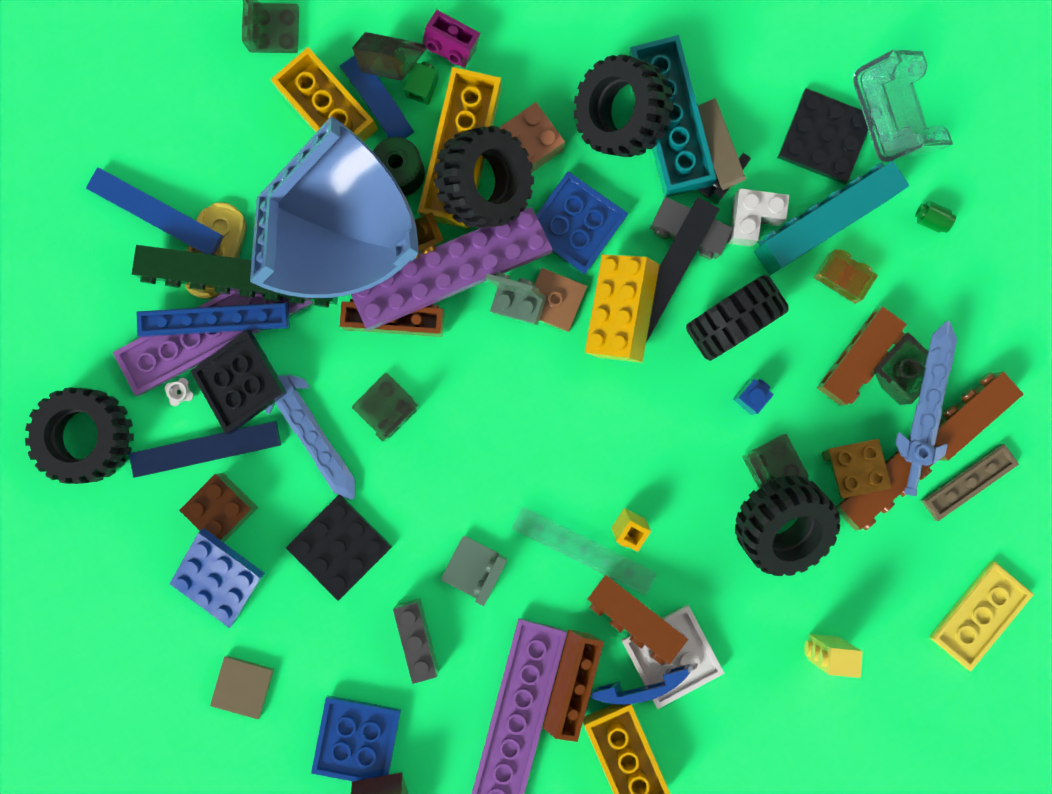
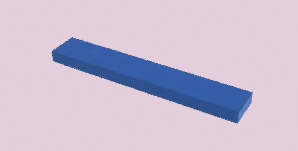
M97 167L86 186V189L204 254L214 255L224 238L218 232Z
M287 302L136 311L138 337L290 328L289 304Z

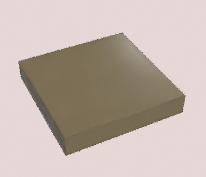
M226 655L222 662L210 706L259 720L274 668Z

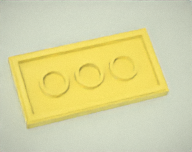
M991 561L935 628L929 638L971 672L1034 594L999 564Z

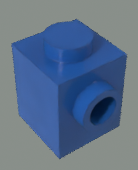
M754 378L746 382L733 400L748 413L755 415L759 414L774 394L769 391L771 387L766 382Z

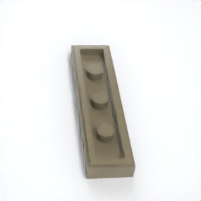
M716 98L699 105L698 109L713 167L722 190L747 180Z
M1000 444L927 495L921 502L933 519L940 521L1017 467L1019 463L1007 446Z

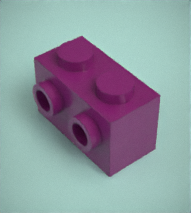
M436 10L425 27L422 46L465 69L476 52L481 33Z

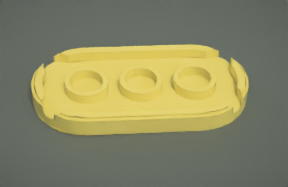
M223 202L214 203L212 206L203 209L196 221L224 236L214 255L239 258L247 232V224L243 214L231 204ZM188 246V252L202 253L199 250L191 246ZM185 285L192 295L202 299H214L221 295L214 292V288L206 287L205 291L189 289L190 285Z

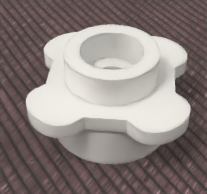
M180 378L178 382L166 384L165 391L172 406H178L183 401H191L194 394L189 390V381L187 379Z

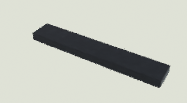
M699 197L696 198L659 266L646 343L720 208Z

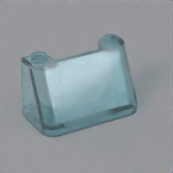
M893 49L861 66L854 74V87L876 155L881 161H897L941 150L953 145L950 133L946 127L935 125L927 128L913 83L923 78L927 71V62L923 51Z

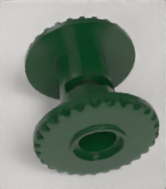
M390 137L381 141L374 148L373 152L392 174L405 197L412 195L422 186L425 178V168L417 147L411 141L402 137Z

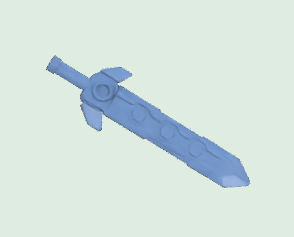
M946 321L932 334L925 364L924 378L909 440L901 433H897L895 441L901 457H904L907 462L911 463L908 482L904 494L910 496H917L922 466L935 464L945 456L947 444L933 446L936 442L943 400L957 345V338L950 321Z
M290 374L288 376H278L287 394L276 401L277 407L294 433L298 435L332 491L353 500L355 498L354 476L339 453L335 451L316 422V418L295 389L310 388L304 378ZM275 402L265 409L267 414L271 413Z

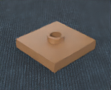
M541 268L534 286L540 288V292L547 298L539 321L569 332L587 286Z

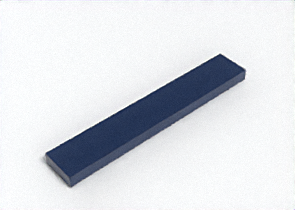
M277 421L237 429L232 434H225L223 432L128 454L133 478L282 446Z

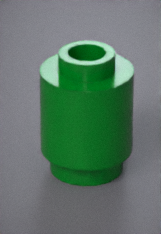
M927 201L925 204L922 203L915 213L918 224L938 233H948L956 220V215L952 214V210L932 201Z

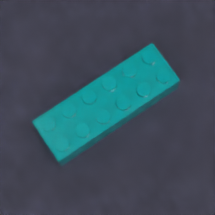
M676 35L630 47L629 56L657 66L661 74H664L668 79L666 86L672 89L673 96L670 97V102H673V111L669 113V118H672L670 125L665 126V135L662 139H657V145L652 148L664 198L713 186L717 178L680 36Z
M894 161L887 165L881 162L863 176L860 175L841 190L838 189L830 194L821 203L818 202L808 208L799 217L796 216L778 229L780 233L775 229L758 242L759 247L754 253L768 275L771 276L886 203L910 185Z

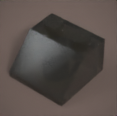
M365 32L352 47L361 72L400 81L405 78L427 49L425 44Z
M909 332L898 341L873 369L881 388L899 405L912 404L920 396L928 350Z

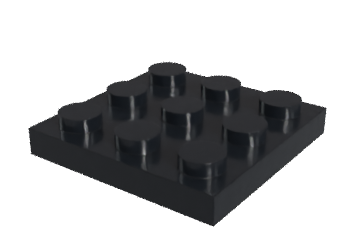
M805 88L777 158L845 185L849 181L874 114Z
M244 330L191 370L194 379L225 434H232L287 394L251 330Z
M338 495L286 549L339 601L393 546L343 496Z

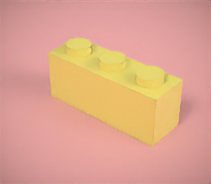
M809 634V640L804 645V653L810 662L828 675L861 678L862 650L840 637Z

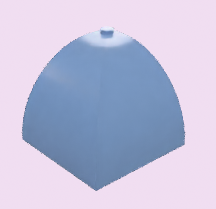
M331 116L257 196L250 282L262 288L304 298L346 296L370 289L384 282L401 270L409 261H413L419 253L414 217L398 183L376 154L357 135Z

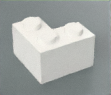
M740 188L733 198L730 227L733 230L728 238V244L752 247L759 240L760 224L780 226L787 219L789 195Z

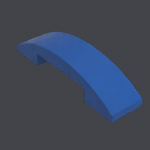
M360 53L339 65L388 138L402 137L406 139L414 133V130L385 86Z
M692 664L667 669L663 674L664 681L626 691H622L620 682L596 687L590 695L592 699L611 704L646 702L673 690L686 679L693 667Z

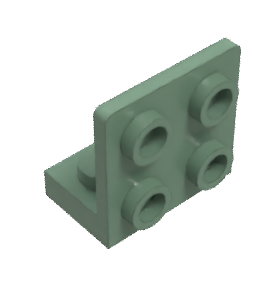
M504 273L486 274L485 279L497 287L490 312L538 326L547 298L540 292V288L533 286V282L527 279L510 280V276Z
M463 536L441 580L476 598L475 602L484 607L508 557L467 536Z

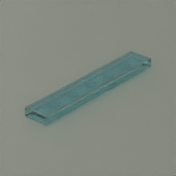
M522 506L511 528L603 575H607L609 578L645 596L657 574L655 571Z

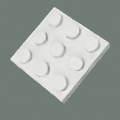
M688 604L662 617L664 621L689 639L670 665L666 662L660 665L650 657L652 654L650 649L645 645L640 649L629 640L632 636L631 634L621 639L645 686L664 681L663 674L667 669L692 664V671L682 683L670 692L652 699L657 709L725 674Z

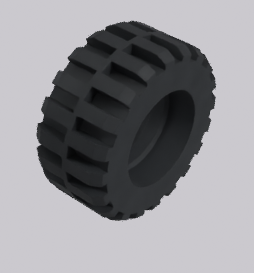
M628 55L607 56L604 59L605 61L599 60L593 65L594 69H589L584 75L585 80L583 82L580 81L578 85L579 93L574 98V104H576L574 119L578 120L576 127L579 133H583L581 137L584 142L590 144L591 148L597 152L620 157L640 156L646 153V149L651 150L657 145L656 140L662 139L666 133L664 131L665 126L670 125L672 118H669V113L673 111V102H670V97L673 96L672 89L666 86L668 79L664 74H661L657 66ZM630 84L635 96L634 111L628 123L618 130L612 120V104L617 93L624 86Z
M484 126L455 134L454 138L447 140L444 144L446 149H441L437 156L440 161L435 163L434 172L437 173V179H434L435 187L439 189L437 194L439 201L444 202V210L448 214H453L452 217L455 221L464 223L468 227L477 228L504 226L509 224L510 221L516 220L520 216V212H524L528 206L526 201L531 199L533 190H531V185L534 184V176L531 175V170L533 169L532 162H529L527 158L529 154L526 148L520 146L522 142L516 136L512 137L511 132L496 126ZM480 155L490 163L495 177L494 190L488 200H485L480 195L474 181V168Z
M764 274L686 325V331L703 357L711 361L789 311V305L771 277Z
M69 387L64 388L63 391L56 390L49 394L50 399L43 398L38 402L40 408L32 410L29 415L32 421L31 423H26L25 431H29V437L25 438V446H30L31 451L28 452L30 460L37 461L35 467L40 472H46V477L51 480H59V483L64 484L98 482L103 480L104 477L112 476L116 473L115 468H121L125 464L126 460L123 457L124 455H129L128 453H131L132 450L131 447H128L129 441H134V433L129 432V427H133L131 419L125 418L128 411L124 406H118L119 401L115 397L107 396V393L99 390ZM85 412L94 420L98 438L93 451L86 458L79 460L71 456L67 451L63 441V433L67 422L75 414Z
M785 476V479L777 477L772 479L773 481L770 483L765 482L761 484V488L756 492L753 490L749 494L750 498L747 501H743L740 506L741 512L737 513V524H735L737 541L754 565L766 574L782 577L783 574L793 576L796 572L803 573L811 565L815 566L820 563L819 560L823 556L826 557L830 552L829 548L835 545L837 541L836 535L840 531L839 512L825 493L813 481H809L808 478ZM797 518L790 528L777 534L787 522Z

